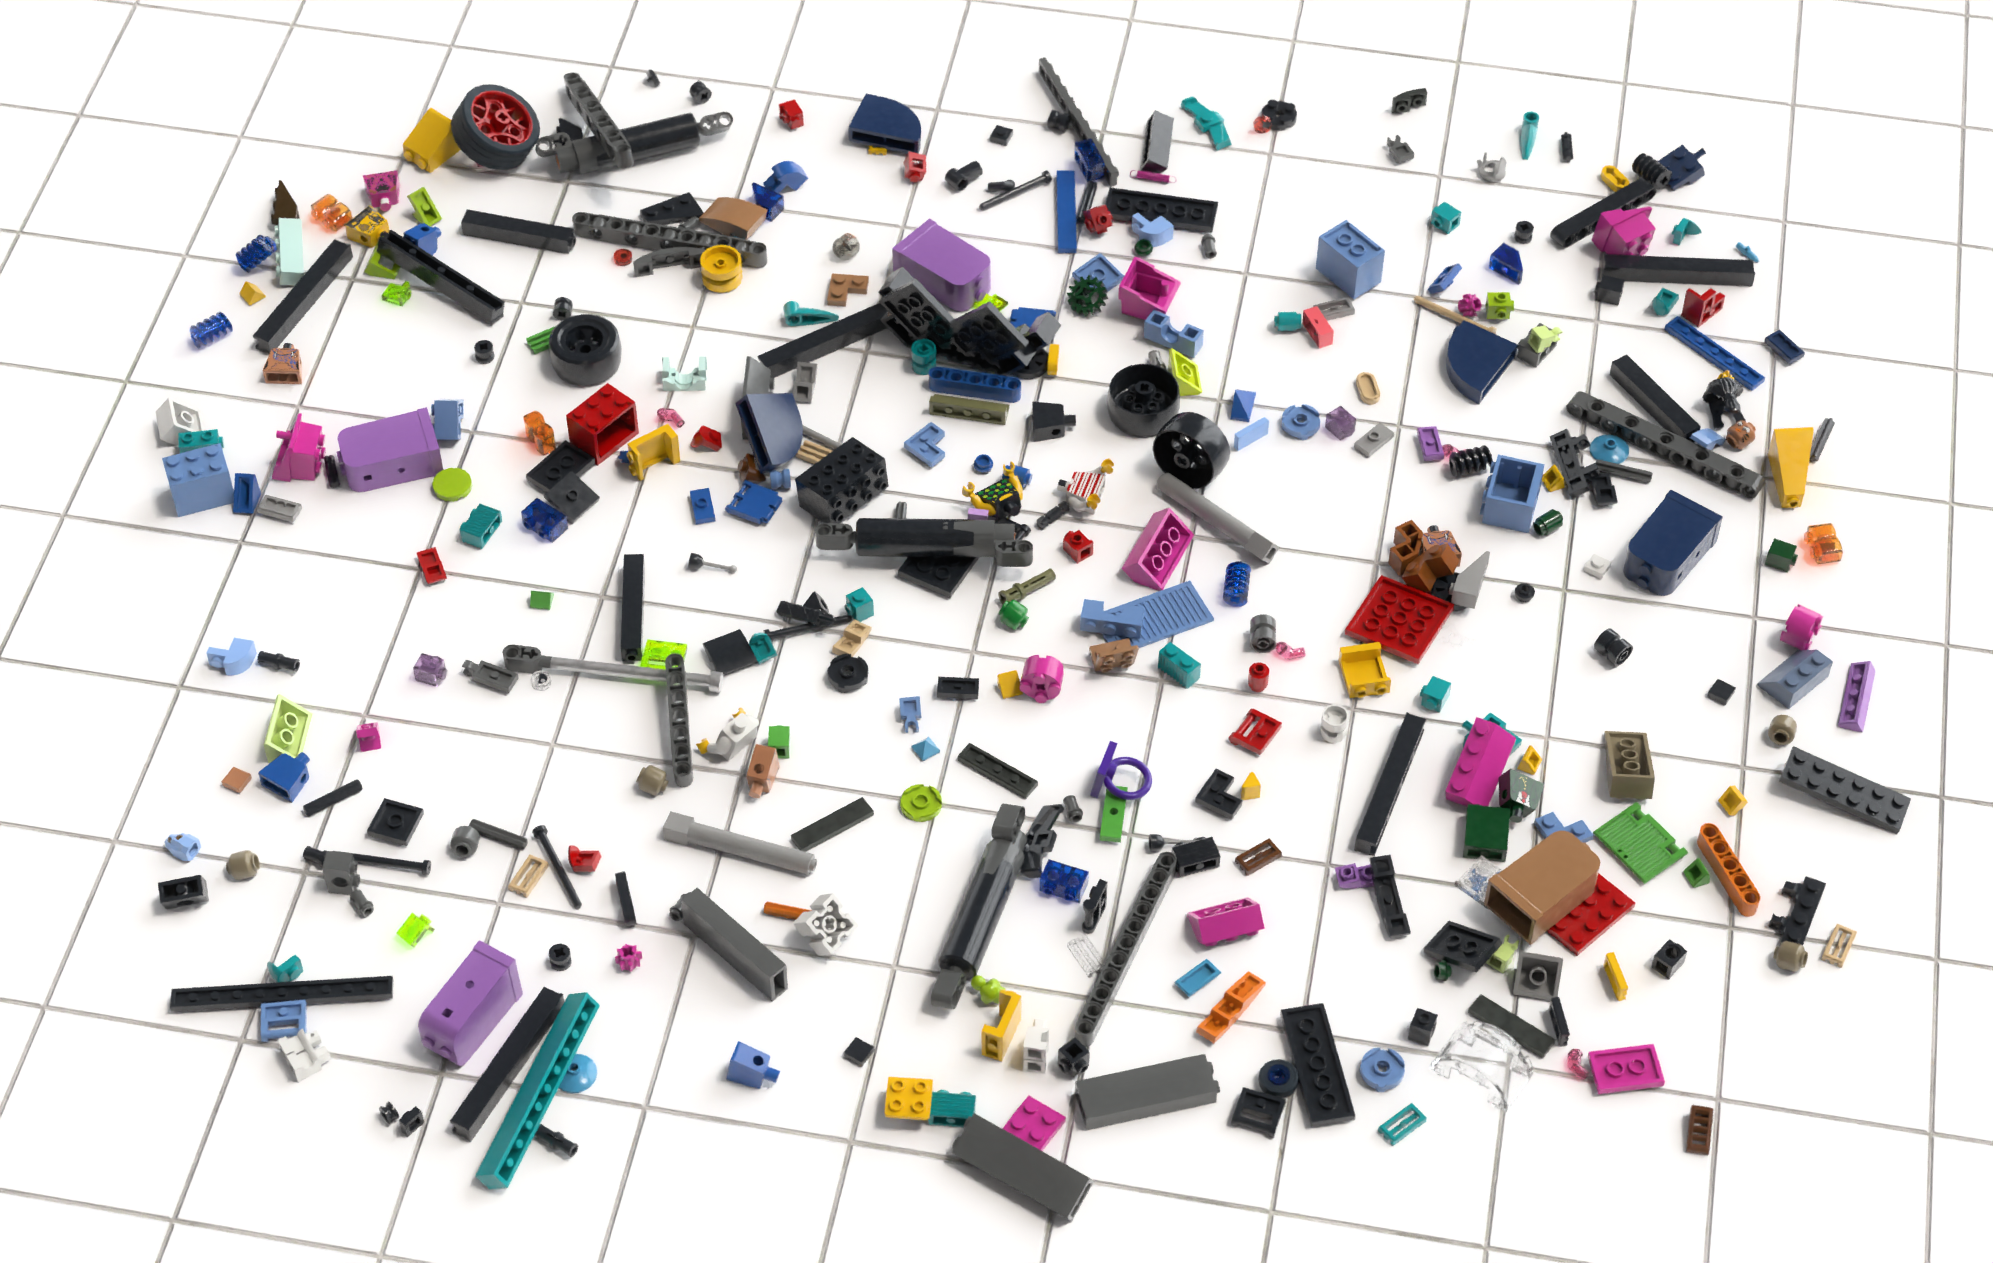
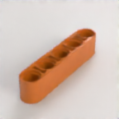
M1712 823L1703 824L1700 827L1697 839L1699 849L1740 914L1746 917L1754 916L1760 903V893L1719 828Z

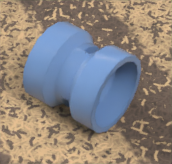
M783 469L782 473L776 470L770 471L771 490H776L781 485L785 489L791 488L789 469Z

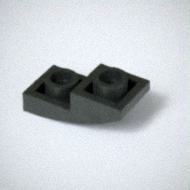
M1413 89L1396 95L1392 99L1391 112H1410V107L1426 106L1427 89Z

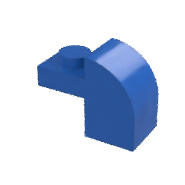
M782 161L771 167L774 173L763 184L768 193L775 198L786 186L796 191L809 178L803 168L797 163Z

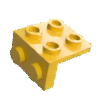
M888 1076L885 1116L887 1118L928 1120L930 1118L933 1079Z

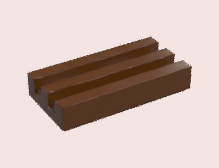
M1268 838L1235 857V863L1239 864L1241 870H1245V874L1249 876L1282 857V852ZM1269 846L1271 847V848L1267 849V850L1264 851V852H1260V851L1266 849V848L1269 847ZM1255 855V857H1253L1252 859H1250V860L1244 862V860H1246V859L1250 858L1251 856Z

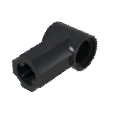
M975 160L958 170L956 168L948 170L945 175V181L957 191H963L971 180L983 174V169L980 163Z

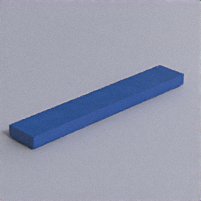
M1057 170L1058 253H1077L1075 170Z
M1679 316L1665 325L1664 330L1722 371L1728 370L1729 374L1750 391L1764 383L1765 377Z

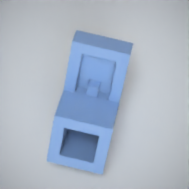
M1139 213L1132 216V230L1139 235V240H1149L1153 247H1158L1173 239L1174 225L1164 217L1160 216L1149 222Z
M234 637L229 650L209 647L206 654L210 666L225 668L226 675L233 676L248 670L257 652L254 641Z

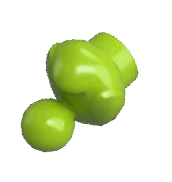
M980 975L974 976L971 979V986L975 990H980L983 1003L994 1002L999 1004V992L1001 989L1006 990V988L1002 987L997 979L992 978L986 982L985 978Z

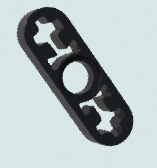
M626 872L614 873L626 927L637 925Z

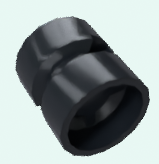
M1608 628L1596 639L1594 649L1603 656L1608 655L1607 659L1615 666H1619L1629 658L1633 651V645L1623 638L1620 639L1621 636L1616 631Z

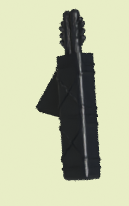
M816 591L812 592L803 606L788 601H780L776 613L780 616L817 626L821 623V626L829 627L834 625L836 620L829 613L824 599Z

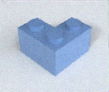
M464 399L434 400V404L431 405V415L434 416V423L432 425L436 439H461Z

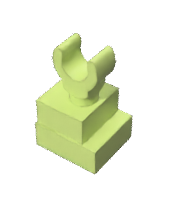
M1545 325L1535 327L1531 330L1528 343L1536 353L1544 351V348L1551 346L1552 341H1559L1560 338L1557 335L1563 332L1559 327H1555L1550 331Z
M1510 935L1505 936L1503 944L1486 962V964L1501 973H1504L1511 964L1514 951L1517 950L1519 940L1513 944L1508 942Z

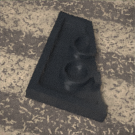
M690 192L639 210L644 222L667 225L672 221L682 220L683 223L693 216L700 218L704 213Z

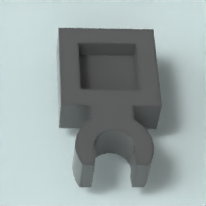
M1395 135V141L1387 137L1386 144L1390 148L1389 152L1397 163L1414 159L1415 153L1407 142L1401 143L1399 135Z

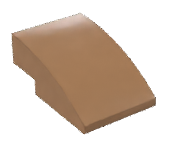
M718 197L700 216L699 221L725 236H732L734 234L739 238L748 240L766 220L767 209L742 199Z

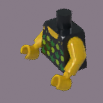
M1010 462V470L1006 469L1003 464V474L1009 476V479L1004 478L975 494V485L972 482H968V489L963 485L962 495L970 497V502L976 509L989 510L988 516L999 520L1008 515L1015 517L1020 513L1023 488L1018 477L1014 475L1015 464Z

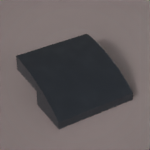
M740 629L702 643L709 661L713 663L717 672H723V676L757 664V659Z

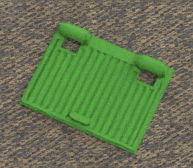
M1635 802L1593 831V834L1644 884L1688 854L1684 847L1680 849L1675 844L1676 839L1649 813L1645 815L1641 811V805L1638 802Z

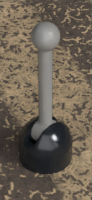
M691 553L688 568L699 569L705 565L729 570L731 573L737 571L735 565L726 566L706 562L701 555Z
M1150 834L1149 849L1150 851H1158L1165 844L1188 843L1195 841L1198 837L1193 838V840H1164L1159 834Z

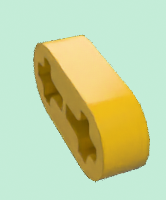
M1607 165L1602 168L1601 179L1614 192L1629 185L1628 178L1616 167Z
M1050 344L1047 375H1057L1060 344Z

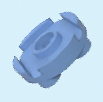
M1302 404L1301 407L1291 405L1283 412L1282 429L1299 440H1307L1309 436L1318 432L1320 428V414L1310 405Z
M1373 1048L1364 1054L1361 1061L1360 1074L1364 1082L1370 1087L1375 1088L1378 1092H1385L1397 1087L1402 1082L1405 1074V1063L1402 1056L1392 1049L1388 1048L1387 1051ZM1378 1066H1381L1382 1068L1386 1066V1072L1379 1071Z

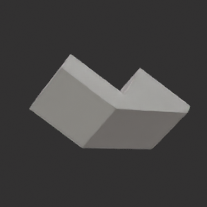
M798 362L796 381L793 383L795 401L812 403L816 385L817 363Z

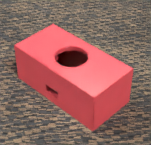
M1315 306L1303 310L1302 324L1318 348L1332 345L1334 330L1319 308Z

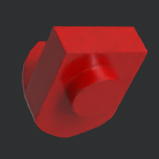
M703 425L694 434L690 446L697 448L703 445L718 452L722 448L721 433Z
M570 845L568 847V861L574 872H595L602 857L600 851H580L578 847Z

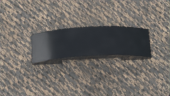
M1391 854L1369 858L1377 904L1389 938L1411 935L1407 915L1403 912L1395 881L1396 873Z

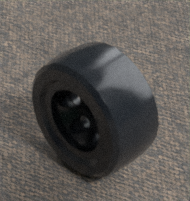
M579 314L564 319L554 327L549 337V356L554 371L562 380L574 385L590 386L608 380L617 372L621 364L622 345L617 328L608 319L594 314Z
M1135 364L1121 369L1114 375L1108 388L1107 409L1110 420L1118 429L1130 435L1140 437L1157 435L1163 425L1179 413L1180 390L1177 380L1166 369L1152 364Z
M1181 412L1172 417L1159 430L1153 441L1152 448L1156 463L1164 474H1172L1192 489L1206 487L1214 481L1226 467L1231 453L1228 440L1222 430L1207 417L1194 412Z

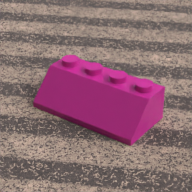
M1170 507L1155 512L1123 564L1122 570L1133 582L1161 591L1167 584L1194 534Z
M1476 717L1445 790L1446 799L1466 807L1468 804L1489 806L1498 785L1499 776L1503 773L1516 737L1499 725Z

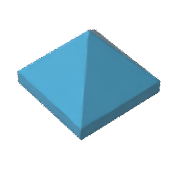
M930 737L911 746L922 761L940 753V749Z

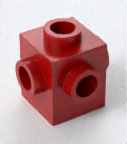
M1106 204L1083 212L1085 226L1090 233L1097 232V235L1108 231V227L1113 226L1112 215L1107 210Z

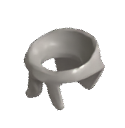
M1485 152L1483 162L1480 159L1477 160L1479 175L1484 180L1499 182L1506 176L1507 161L1503 156L1500 160L1487 161V152ZM1494 165L1493 172L1484 170L1486 166Z

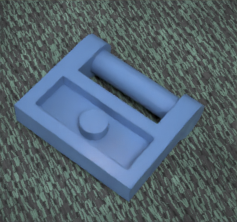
M306 1000L261 1004L262 1042L285 1036L294 1037L301 1029H303L305 1034L307 1033ZM299 1024L298 1028L269 1030L270 1026Z

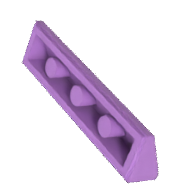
M1871 661L1851 663L1838 722L1840 728L1863 732L1876 672Z

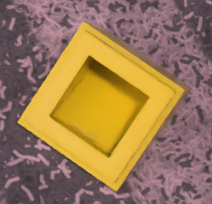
M1017 670L997 675V684L1003 699L1023 695V692L1019 689L1020 679Z

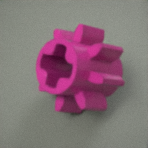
M1476 294L1462 295L1463 299L1458 302L1459 312L1463 316H1477L1476 312L1481 309L1480 299L1476 297Z
M625 944L621 949L617 948L618 956H615V963L620 964L621 970L625 969L632 972L633 969L641 966L642 952L637 951V945Z

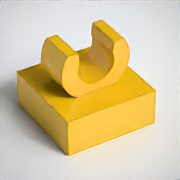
M1729 786L1718 800L1730 816H1735L1748 803L1736 786Z

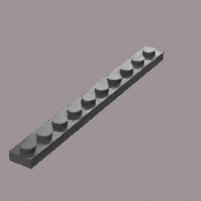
M1046 57L1039 58V74L1063 112L1071 115V125L1109 186L1117 185V177H1119L1118 168L1112 164L1110 155L1105 153L1103 144L1099 143L1096 133L1090 129L1089 122L1083 118L1081 109L1076 107L1074 98L1070 97L1067 87L1061 83L1060 76L1054 72L1052 63H1049Z

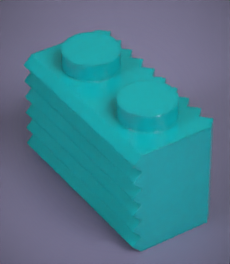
M479 503L476 509H472L468 520L460 526L459 532L462 542L483 549L503 521L501 511Z
M1169 642L1159 650L1158 669H1161V671L1170 675V678L1185 686V689H1189L1200 679L1201 663L1175 644Z
M944 1089L937 1092L932 1091L930 1125H947L948 1127L956 1126L963 1128L968 1117H972L976 1112V1095H972L970 1092L963 1091L958 1094L950 1093Z

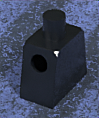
M1033 401L1032 422L1034 442L1063 438L1065 436V426H1076V414L1064 415V405Z

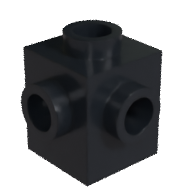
M1076 1037L1058 1049L1057 1064L1063 1073L1067 1072L1073 1078L1078 1074H1083L1088 1069L1090 1051Z

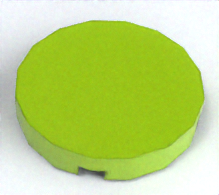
M448 468L437 473L433 478L432 486L439 499L454 502L458 501V498L468 496L472 490V480L470 474L465 470Z
M924 784L912 785L904 790L900 799V808L908 819L915 822H926L934 819L940 813L942 797L940 792L933 786L929 785L928 787L924 786Z

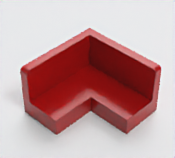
M1689 288L1686 290L1681 316L1699 328L1723 309L1725 295L1721 292L1716 294V291L1712 288L1700 295Z

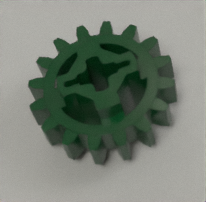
M1090 275L1087 276L1086 280L1081 276L1080 282L1074 280L1075 286H1069L1071 292L1067 293L1068 298H1070L1067 302L1071 305V309L1073 311L1076 310L1078 315L1083 312L1085 317L1090 312L1094 316L1095 310L1101 312L1100 306H1106L1104 300L1108 299L1107 294H1105L1108 290L1104 287V283L1102 281L1099 282L1097 277L1092 280Z

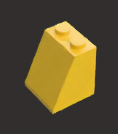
M433 108L427 110L402 144L403 155L406 160L413 162L419 168L429 173H432L461 150L452 134L451 119Z

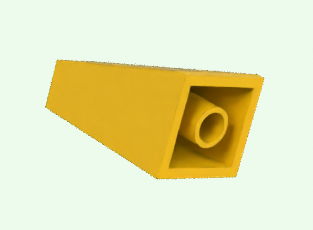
M1813 427L1774 429L1768 459L1781 508H1795L1802 505L1814 431Z

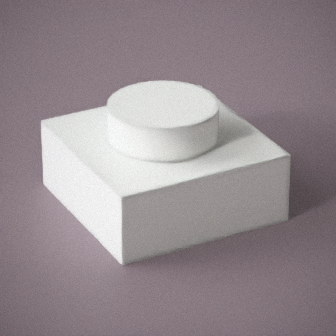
M1594 553L1584 566V572L1602 579L1611 567V561Z

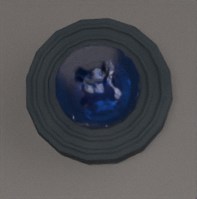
M1274 1059L1266 1062L1261 1067L1258 1081L1264 1093L1279 1098H1286L1297 1089L1299 1077L1293 1064L1286 1060Z

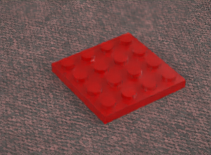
M1381 575L1346 627L1345 635L1367 644L1380 642L1382 650L1419 665L1453 612L1454 604Z
M1598 873L1594 893L1547 930V932L1578 956L1635 907L1636 902Z

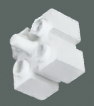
M834 893L819 895L809 906L812 911L803 912L793 923L803 937L809 936L811 938L808 944L818 956L832 955L842 944L840 938L849 937L859 926L849 913H842L840 909L843 905Z

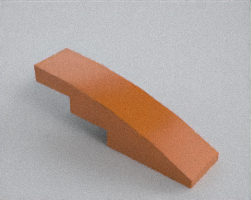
M1248 971L1225 992L1223 999L1211 1009L1210 1015L1198 1025L1196 1033L1215 1043L1250 1006L1266 985V981Z

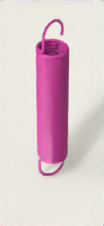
M1137 171V177L1133 178L1169 183L1170 175Z

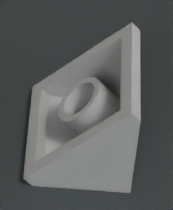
M1519 951L1513 995L1550 1001L1553 997H1558L1564 958Z

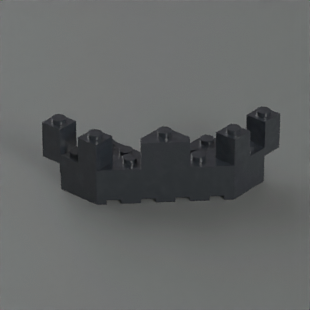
M903 267L892 272L878 291L882 296L879 302L887 309L881 322L906 347L911 348L912 344L919 339H928L936 345V357L940 354L946 356L949 361L958 364L965 362L971 364L974 369L984 372L987 370L994 371L996 375L1008 376L1026 367L1036 351L1048 346L1061 327L1056 318L1050 312H1047L1037 317L1031 327L1023 324L1015 328L990 301L955 319Z

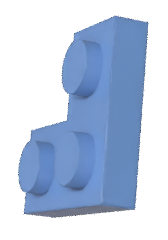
M930 422L904 442V448L932 468L945 458V452L935 445L945 437V431L933 422Z
M1550 812L1536 818L1534 821V825L1544 839L1556 831H1567L1572 833L1581 842L1586 843L1593 840L1594 835L1583 820L1564 827L1555 813Z

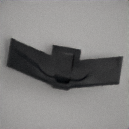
M1062 804L1042 806L1026 834L1027 843L1023 851L1024 862L1021 867V874L1030 879L1043 877V853L1052 852L1057 834L1051 828L1060 813H1063L1065 810Z

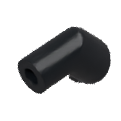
M1011 179L988 183L989 192H1006L1015 188V182Z

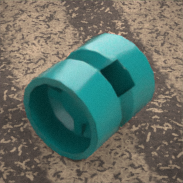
M928 339L915 341L911 347L912 370L918 375H929V370L932 367H936V345Z

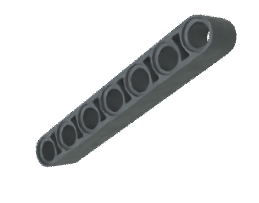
M672 653L665 660L672 767L675 783L680 787H688L692 784L694 777L686 670L683 657L678 653Z

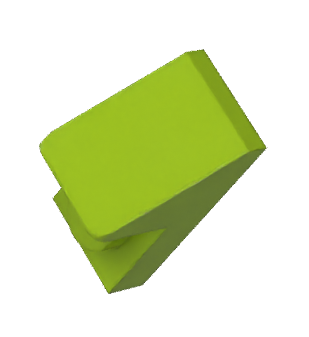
M421 187L407 195L415 210L412 216L420 223L431 226L442 220L425 187Z

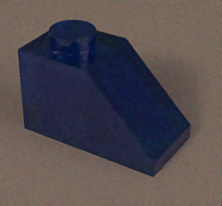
M753 182L751 184L753 202L767 209L766 220L773 222L785 209L784 196Z
M1503 242L1490 255L1489 268L1520 285L1523 276L1520 253Z

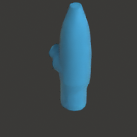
M1741 242L1735 245L1749 259L1755 262L1760 261L1751 251L1750 246H1744Z

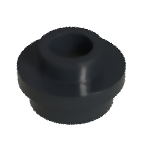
M1521 583L1515 587L1514 593L1519 601L1529 602L1535 595V589L1530 584Z

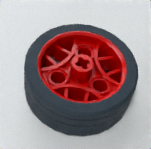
M483 84L468 91L452 116L451 130L455 142L468 158L489 169L510 170L523 163L537 143L540 135V123L531 105L515 91L500 85Z

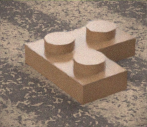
M832 273L827 305L846 307L848 293L867 294L869 276Z

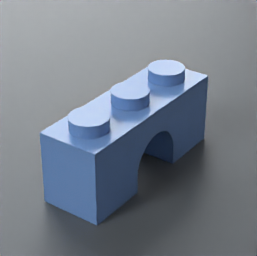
M1153 310L1144 321V338L1168 348H1173L1193 358L1203 347L1204 330L1187 323L1182 331H1178L1171 325L1170 316Z
M1084 599L1080 616V630L1140 638L1145 607L1124 604V609L1120 614L1109 615L1104 611V601Z

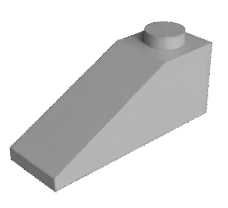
M1490 551L1483 553L1457 576L1455 583H1451L1449 595H1452L1451 603L1475 609L1487 571Z

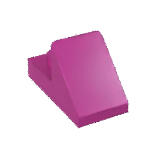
M378 722L357 725L356 733L357 738H359L361 752L381 749Z

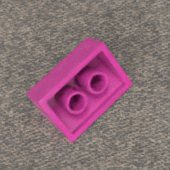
M1249 897L1187 912V917L1197 941L1203 945L1205 944V946H1214L1218 944L1217 941L1224 939L1226 941H1233L1243 934H1246V936L1256 935L1259 933V930L1265 929L1260 904Z

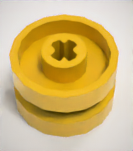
M716 245L702 253L700 258L702 282L707 289L713 292L724 293L736 289L741 284L743 279L742 261L740 253L735 248L727 245Z

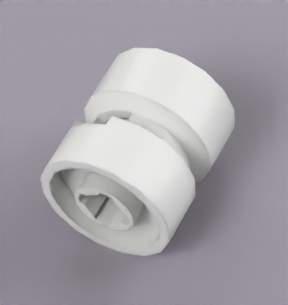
M1332 704L1324 708L1321 717L1320 735L1326 742L1339 743L1345 739L1349 721V713L1346 708L1338 704Z

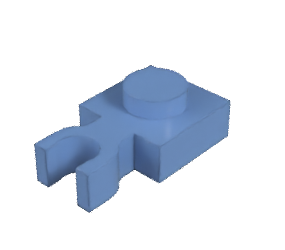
M920 696L899 698L901 720H906L905 732L909 733L908 727L910 725H915L916 732H919V725L916 719L922 718Z

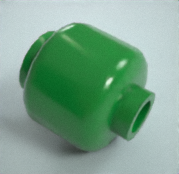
M1016 600L1006 601L998 613L1000 621L1013 630L1018 629L1019 626L1024 627L1030 618L1027 616L1028 608Z

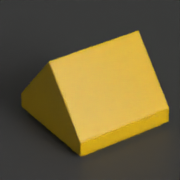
M245 281L239 293L249 305L266 297L255 284Z
M1553 464L1542 477V481L1549 492L1564 488V478L1556 465Z
M1529 745L1517 769L1534 775L1542 758L1532 745Z
M1254 772L1249 773L1242 785V800L1260 798L1261 784Z

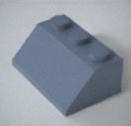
M1817 649L1797 650L1759 681L1757 686L1790 709L1829 677L1833 661Z

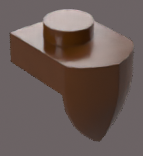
M747 453L738 464L740 481L746 480L754 484L766 481L765 475L756 469L754 455Z

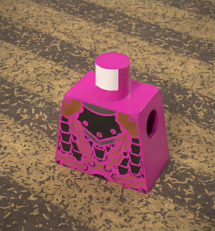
M398 170L363 175L365 191L372 207H380L382 211H388L391 209V205L399 203L400 181Z

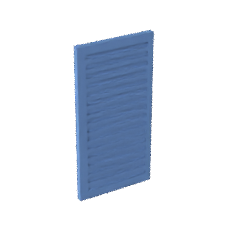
M1189 580L1125 603L1126 605L1145 607L1140 638L1101 634L1107 643L1129 638L1131 646L1138 645V648L1213 622L1214 617ZM1124 604L1105 610V612L1109 615H1118L1123 611Z

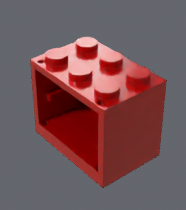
M609 383L605 384L566 415L569 442L594 457L597 466L639 434L636 402Z

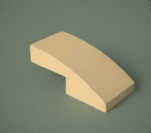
M854 619L844 629L843 637L833 645L832 653L838 656L851 654V657H853L867 639L872 627Z

